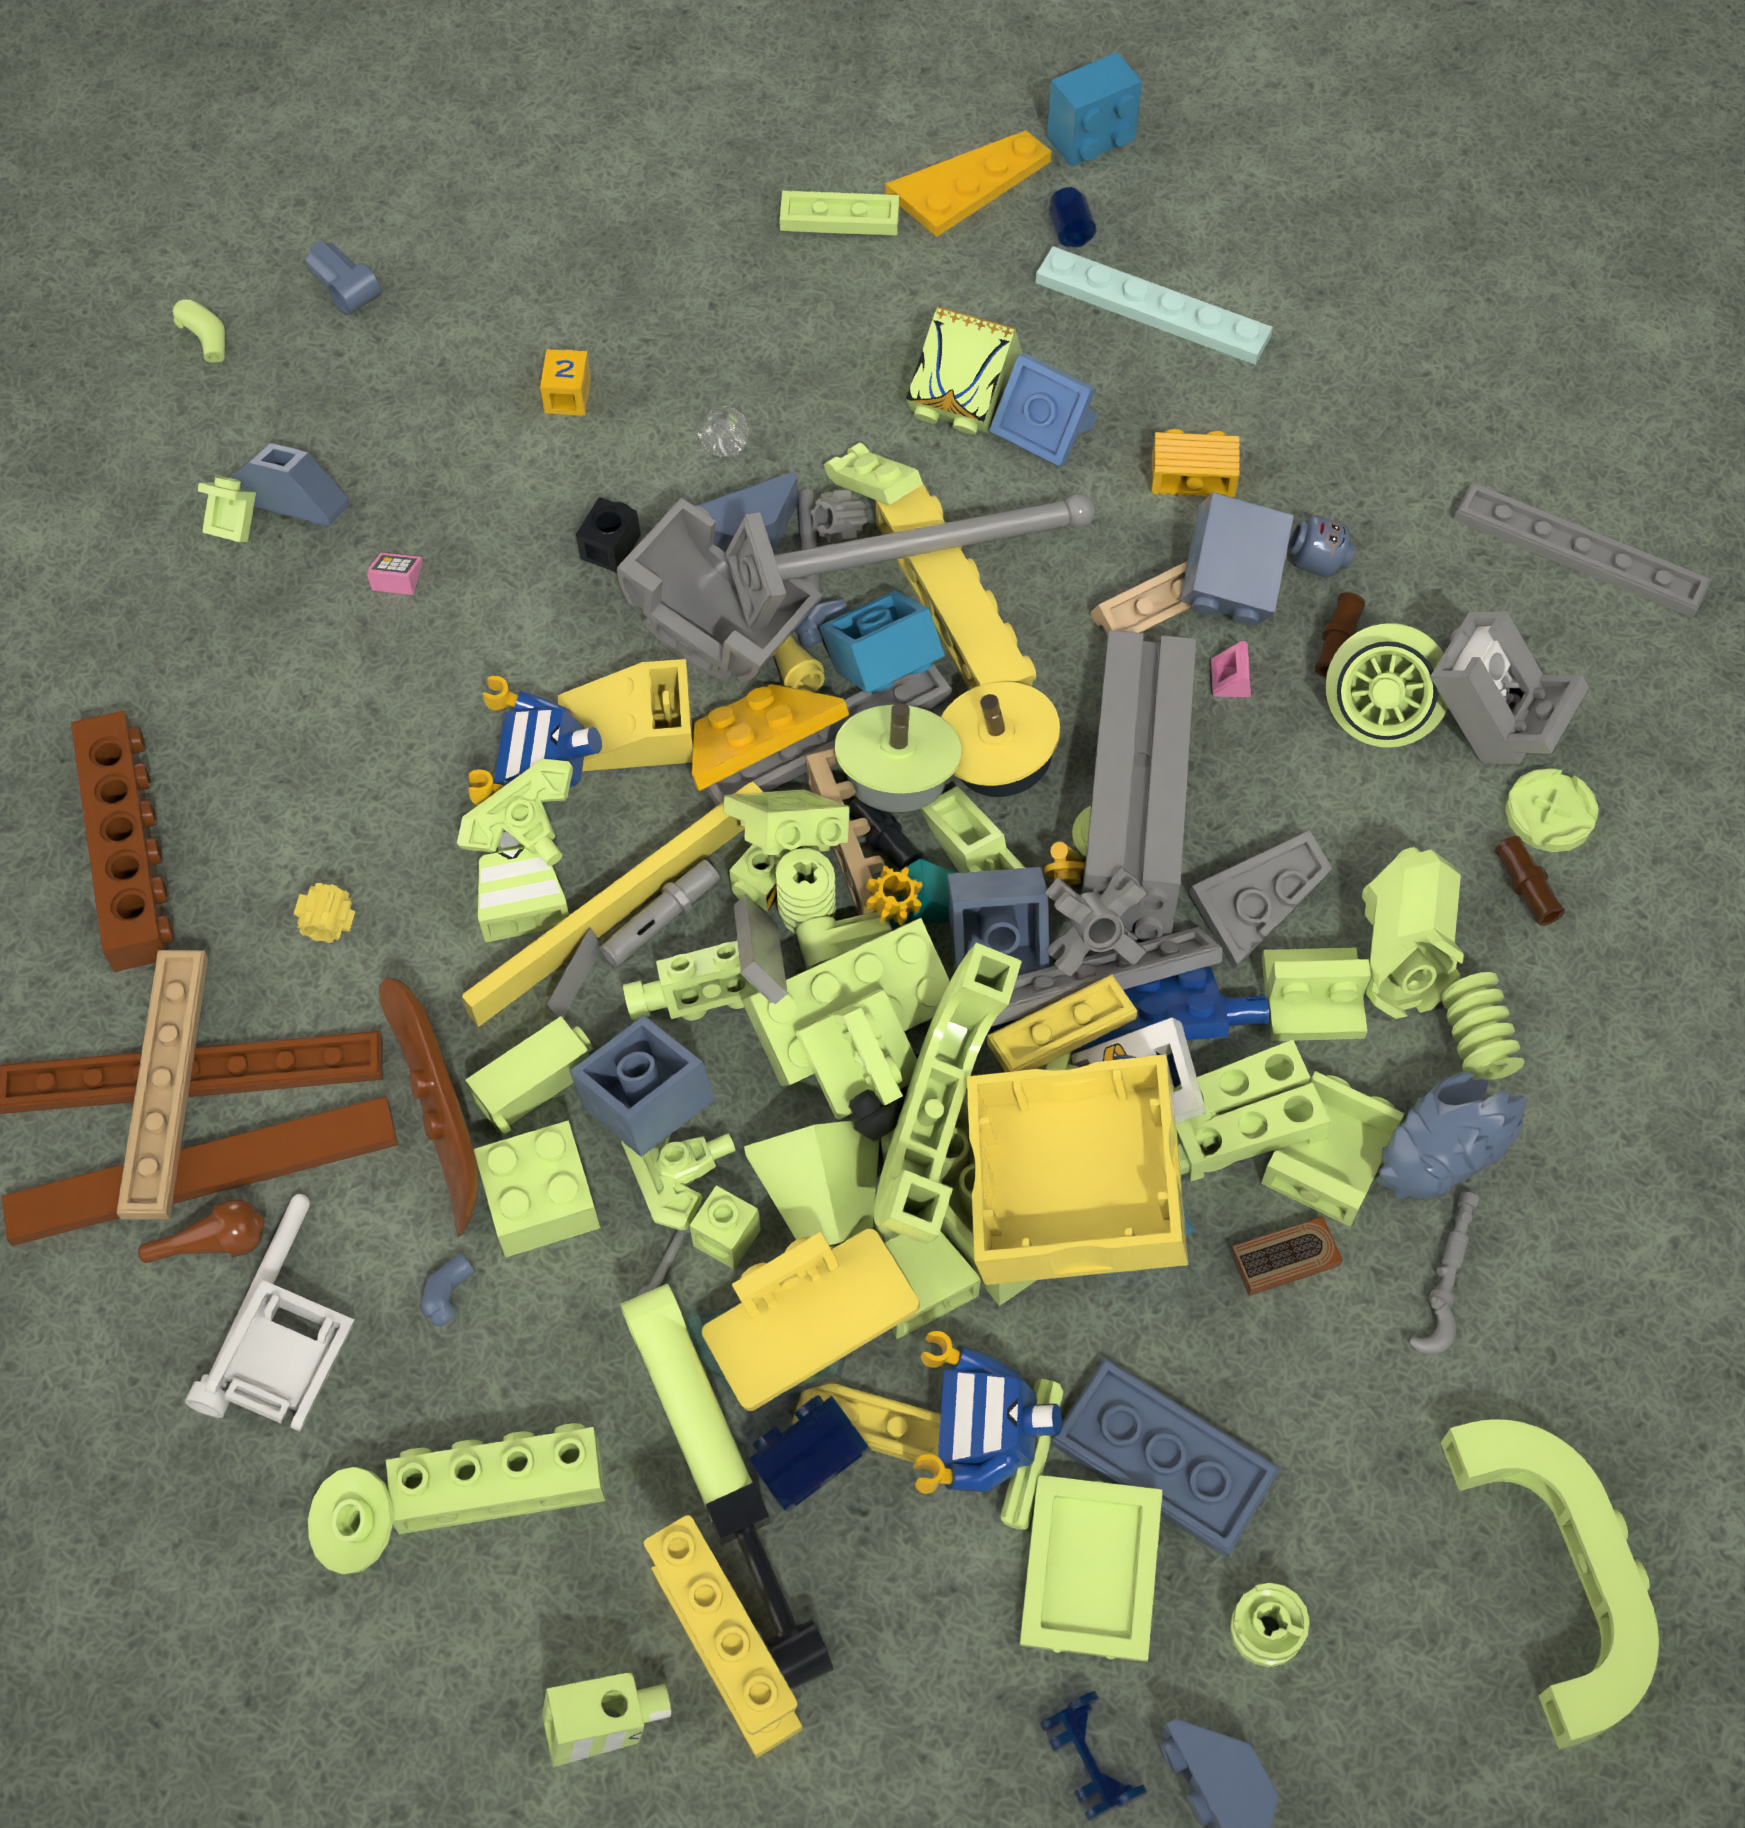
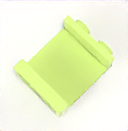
M1315 1071L1310 1083L1314 1084L1331 1121L1327 1139L1310 1144L1306 1140L1275 1150L1267 1165L1261 1184L1351 1227L1382 1163V1148L1387 1147L1391 1135L1397 1126L1400 1125L1405 1113L1395 1109L1393 1104L1386 1099L1377 1096L1369 1097L1352 1089L1346 1081L1333 1075L1325 1076Z

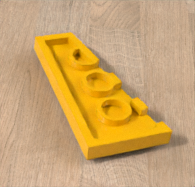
M1025 130L885 183V194L899 195V206L935 237H938L1050 163L1052 151Z

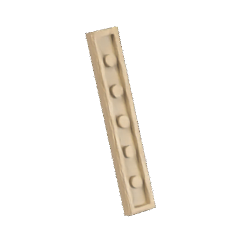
M158 950L117 1207V1215L121 1220H170L208 965V956L205 950Z

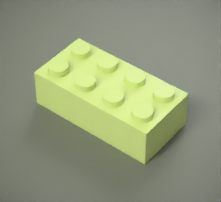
M920 918L786 979L788 994L776 1005L774 1003L771 1004L760 992L743 999L742 1003L780 1085L786 1086L814 1074L795 1033L796 1030L879 989H885L903 1030L906 1031L934 1017L950 980Z

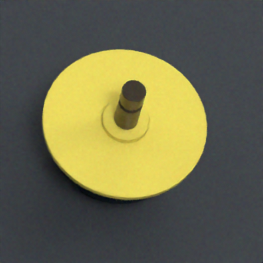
M993 682L975 687L956 698L941 716L954 728L961 742V760L953 775L960 778L971 790L991 797L1015 795L1034 786L1047 772L1052 754L1057 747L1060 737V720L1053 703L1039 690L1022 683Z

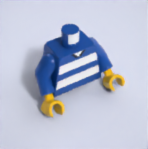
M500 676L488 677V687L501 693L491 695L483 692L486 706L494 711L502 710L507 705L514 707L513 711L505 712L494 784L492 775L486 770L478 769L469 773V784L472 787L468 790L471 801L475 805L481 804L541 759L569 761L573 767L570 787L577 785L581 780L584 756L598 754L602 749V740L598 730L594 727L585 728L573 717L571 711L566 707L521 690L519 694L509 692L508 684L504 678Z
M941 1331L930 1332L925 1337V1340L938 1344L942 1348L943 1355L935 1356L931 1353L923 1352L921 1354L922 1362L931 1368L939 1367L947 1362L951 1364L952 1369L943 1370L938 1457L934 1454H923L916 1459L913 1466L917 1470L926 1469L931 1471L934 1478H918L915 1487L923 1494L934 1492L939 1484H945L948 1490L989 1492L1014 1475L1018 1468L1029 1466L1033 1463L1035 1436L1060 1434L1062 1427L1060 1408L1056 1403L1037 1404L1036 1393L1022 1380L1020 1373L995 1357L962 1345L954 1349L952 1348L951 1339L947 1334Z

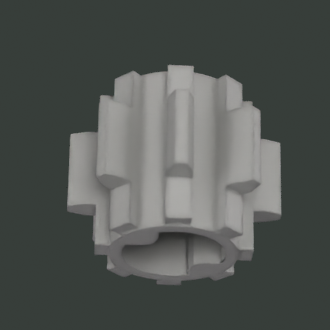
M849 489L822 493L821 499L815 501V508L811 509L814 530L819 531L820 536L827 537V542L829 543L856 539L857 533L863 531V524L867 523L864 502L858 501V497L855 495L851 496V490Z

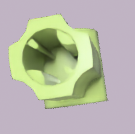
M872 912L835 921L832 917L822 916L801 923L795 932L806 969L808 970L892 931L889 919H886L883 924H879L880 915L877 912Z

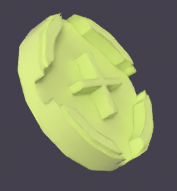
M1553 768L1533 770L1519 777L1507 797L1505 813L1509 826L1524 842L1540 850L1549 852L1569 851L1583 844L1595 828L1599 811L1594 793L1583 780L1574 775L1570 778L1567 775L1561 774L1562 770Z

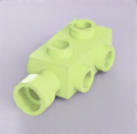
M738 940L656 961L660 980L646 984L639 980L623 985L625 1000L632 1021L638 1020L643 1015L650 1017L651 1011L668 1007L671 1019L682 1017L685 1020H697L703 1017L707 1010L724 1005L734 1009L743 1008L742 1000L759 992L741 975Z

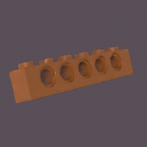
M125 711L71 722L102 952L114 972L156 963L158 950H169L168 942L175 941V934L170 916L168 914L163 915L162 903L169 902V895L163 876H157L156 865L163 863V857L157 837H151L150 827L157 825V818L151 799L146 800L144 790L151 788V779L146 763H140L139 753L146 751L141 728L139 725L132 727ZM135 874L133 877L125 879L127 876ZM142 912L139 916L129 919L132 915Z

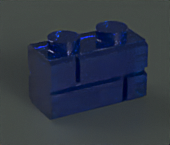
M820 1395L815 1396L794 1413L799 1419L798 1422L783 1433L777 1426L765 1433L753 1444L757 1452L748 1460L784 1511L790 1512L871 1450L867 1441L833 1396L823 1401Z

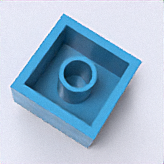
M1118 52L1051 80L1047 139L1071 167L1083 161L1093 160L1101 153L1115 147L1125 146L1131 140L1136 139L1142 80Z
M896 590L819 626L835 671L866 693H877L887 690L893 686L894 680L907 674L922 673L932 667V662L945 656L929 608Z

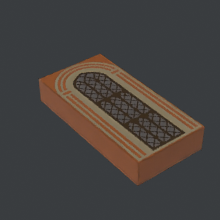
M1323 1216L1233 1245L1230 1250L1248 1296L1339 1267L1343 1261Z

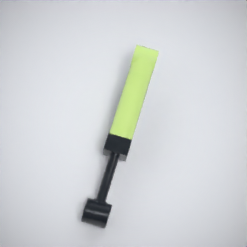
M667 1283L621 1303L620 1306L626 1323L642 1355L706 1506L708 1517L720 1545L722 1546L735 1539L739 1543L777 1632V1635L763 1643L787 1685L792 1690L834 1670L828 1651L814 1621L811 1619L803 1624H796L757 1534V1529L769 1524L768 1512L755 1482L751 1480L688 1334L683 1316L670 1286Z

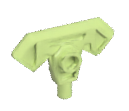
M541 759L462 817L457 839L459 847L473 851L495 852L505 830L530 852H538L547 866L556 864L562 858V853L552 841L556 836L542 802L566 800L573 773L572 765L569 761Z
M729 1133L708 1142L702 1136L681 1142L668 1143L669 1135L642 1157L621 1141L655 1223L680 1231L689 1227L703 1197L700 1193L686 1186L715 1168V1159L736 1151Z

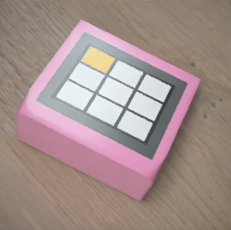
M380 553L369 567L367 573L372 591L414 595L423 563L422 557Z

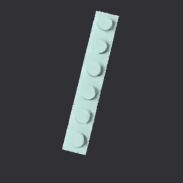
M1054 246L1036 273V283L1255 365L1271 337L1273 327Z

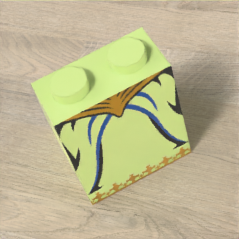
M937 306L906 397V401L910 410L914 412V416L919 420L936 424L938 419L951 422L954 429L970 435H975L977 430L988 433L1019 354H1022L1016 328Z

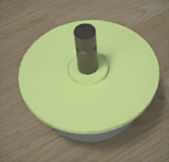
M904 703L877 706L855 714L841 726L835 740L837 761L847 774V781L853 782L856 790L854 795L863 803L873 808L889 812L914 811L934 802L943 792L945 781L959 766L962 753L959 736L947 721L930 711L908 706Z

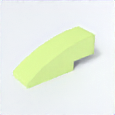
M958 786L941 794L930 805L920 809L934 836L960 873L1026 868L1006 848L1004 834Z

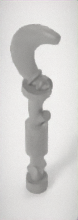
M1471 1192L1460 1193L1457 1203L1460 1210L1459 1214L1455 1217V1229L1449 1233L1442 1259L1444 1266L1437 1268V1274L1443 1276L1442 1281L1437 1285L1436 1289L1430 1292L1428 1297L1431 1308L1435 1309L1434 1314L1437 1315V1328L1429 1337H1412L1409 1342L1413 1348L1424 1354L1437 1355L1445 1352L1451 1346L1456 1336V1321L1450 1309L1455 1302V1298L1450 1292L1454 1286L1456 1270L1460 1269L1463 1263L1469 1240L1466 1233L1468 1225L1472 1221L1471 1214L1477 1210L1479 1197Z

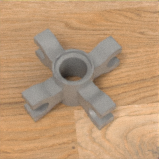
M1123 867L1113 876L1103 894L1087 892L1078 895L1059 878L1045 891L1047 896L1055 901V908L1069 917L1073 925L1064 936L1056 939L1046 950L1050 956L1057 960L1055 962L1057 968L1070 977L1079 968L1089 950L1106 952L1114 949L1133 965L1147 952L1142 945L1136 942L1138 938L1124 927L1120 919L1121 915L1128 908L1136 905L1147 894L1145 889L1136 883L1138 881L1136 877Z

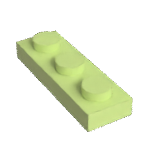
M782 191L780 231L895 236L898 234L899 195Z

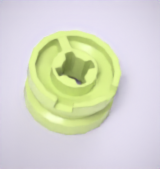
M1265 1583L1256 1585L1246 1594H1243L1232 1613L1230 1633L1233 1644L1244 1658L1255 1665L1274 1667L1283 1665L1295 1657L1308 1636L1310 1620L1305 1604L1295 1592L1284 1585ZM1266 1616L1274 1618L1279 1626V1629L1273 1631L1270 1636L1264 1634L1265 1627L1262 1624V1620H1260Z

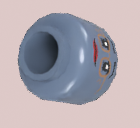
M1313 515L1305 522L1299 521L1295 526L1289 540L1288 553L1292 554L1293 563L1296 567L1322 577H1331L1340 567L1346 569L1349 566L1355 552V545L1350 543L1351 535L1346 525L1322 516Z

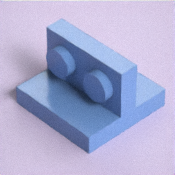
M1027 353L1019 354L989 431L1058 466L1065 465L1077 435L1092 429L1098 413L1088 408L1097 388Z

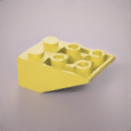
M686 659L641 662L558 695L559 705L569 709L573 717L585 728H596L601 736V751L598 754L584 756L582 771L692 763L693 732Z

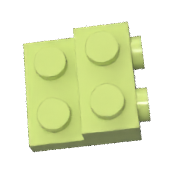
M805 789L724 795V814L741 820V826L745 827V841L761 847L764 854L785 855L790 850L798 847L824 852L829 851L830 846L848 843L849 806Z

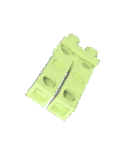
M1292 1039L1197 1077L1206 1113L1176 1123L1180 1174L1187 1173L1191 1182L1204 1178V1172L1217 1171L1243 1159L1306 1140L1308 1144L1325 1140L1328 1136L1331 1121L1314 1084H1309L1310 1075ZM1181 1084L1175 1088L1173 1085V1092L1182 1089Z

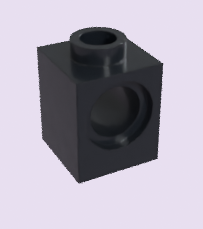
M599 497L576 533L580 559L617 573V567L630 554L641 536L637 510L632 509L625 503L612 502Z

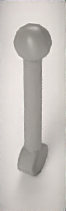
M690 1226L685 1230L677 1231L649 1286L641 1288L638 1296L660 1286L684 1238L688 1233H691Z

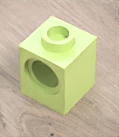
M715 1186L689 1225L693 1246L734 1270L761 1230L758 1208L718 1186Z

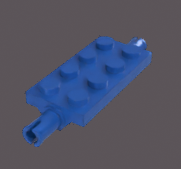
M1199 968L1124 989L1123 991L1137 1010L1136 1020L1077 1049L1094 1047L1172 1017L1182 1023L1186 1040L1228 1037L1229 1026L1268 1024V1001L1265 994L1225 998L1219 992L1212 968ZM1020 1019L991 1026L987 1035ZM986 1035V1037H985V1044H986V1046H988V1045H987V1035Z

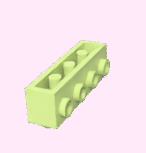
M578 1423L561 1425L554 1429V1433L534 1436L531 1432H514L504 1436L501 1442L483 1444L480 1440L459 1441L452 1445L451 1450L432 1453L428 1448H413L401 1452L400 1458L386 1460L388 1492L393 1506V1526L399 1534L605 1501L599 1441L594 1427L585 1428V1425Z

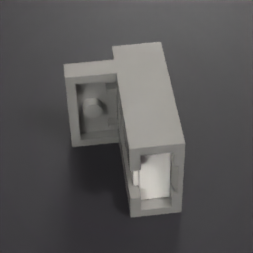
M1507 611L1469 612L1430 676L1480 761L1489 764L1520 765L1526 753L1551 754L1589 688L1582 675H1543Z

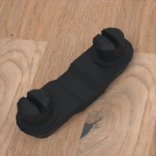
M909 1085L900 1089L903 1097L887 1105H882L874 1091L869 1089L851 1099L848 1108H850L857 1119V1122L854 1123V1130L872 1141H876L892 1131L897 1125Z

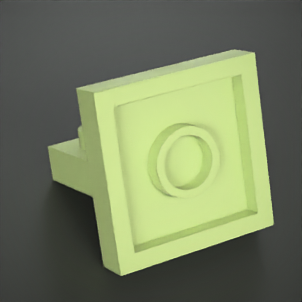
M1357 948L1263 950L1261 958L1265 994L1269 1006L1271 1041H1290L1292 1039H1365L1368 1031L1363 996L1371 978L1369 959L1358 960Z
M879 989L795 1031L836 1119L840 1120L852 1114V1111L848 1108L850 1100L867 1089L873 1090L881 1104L887 1105L903 1097L900 1089L910 1084L917 1058L885 989Z

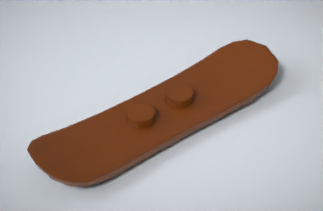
M385 978L379 985L380 1004L409 1068L412 1094L415 1099L420 1100L424 1111L423 1124L425 1133L429 1140H433L450 1194L455 1229L459 1237L465 1233L477 1198V1159L441 1049L426 1011L410 987L400 980Z

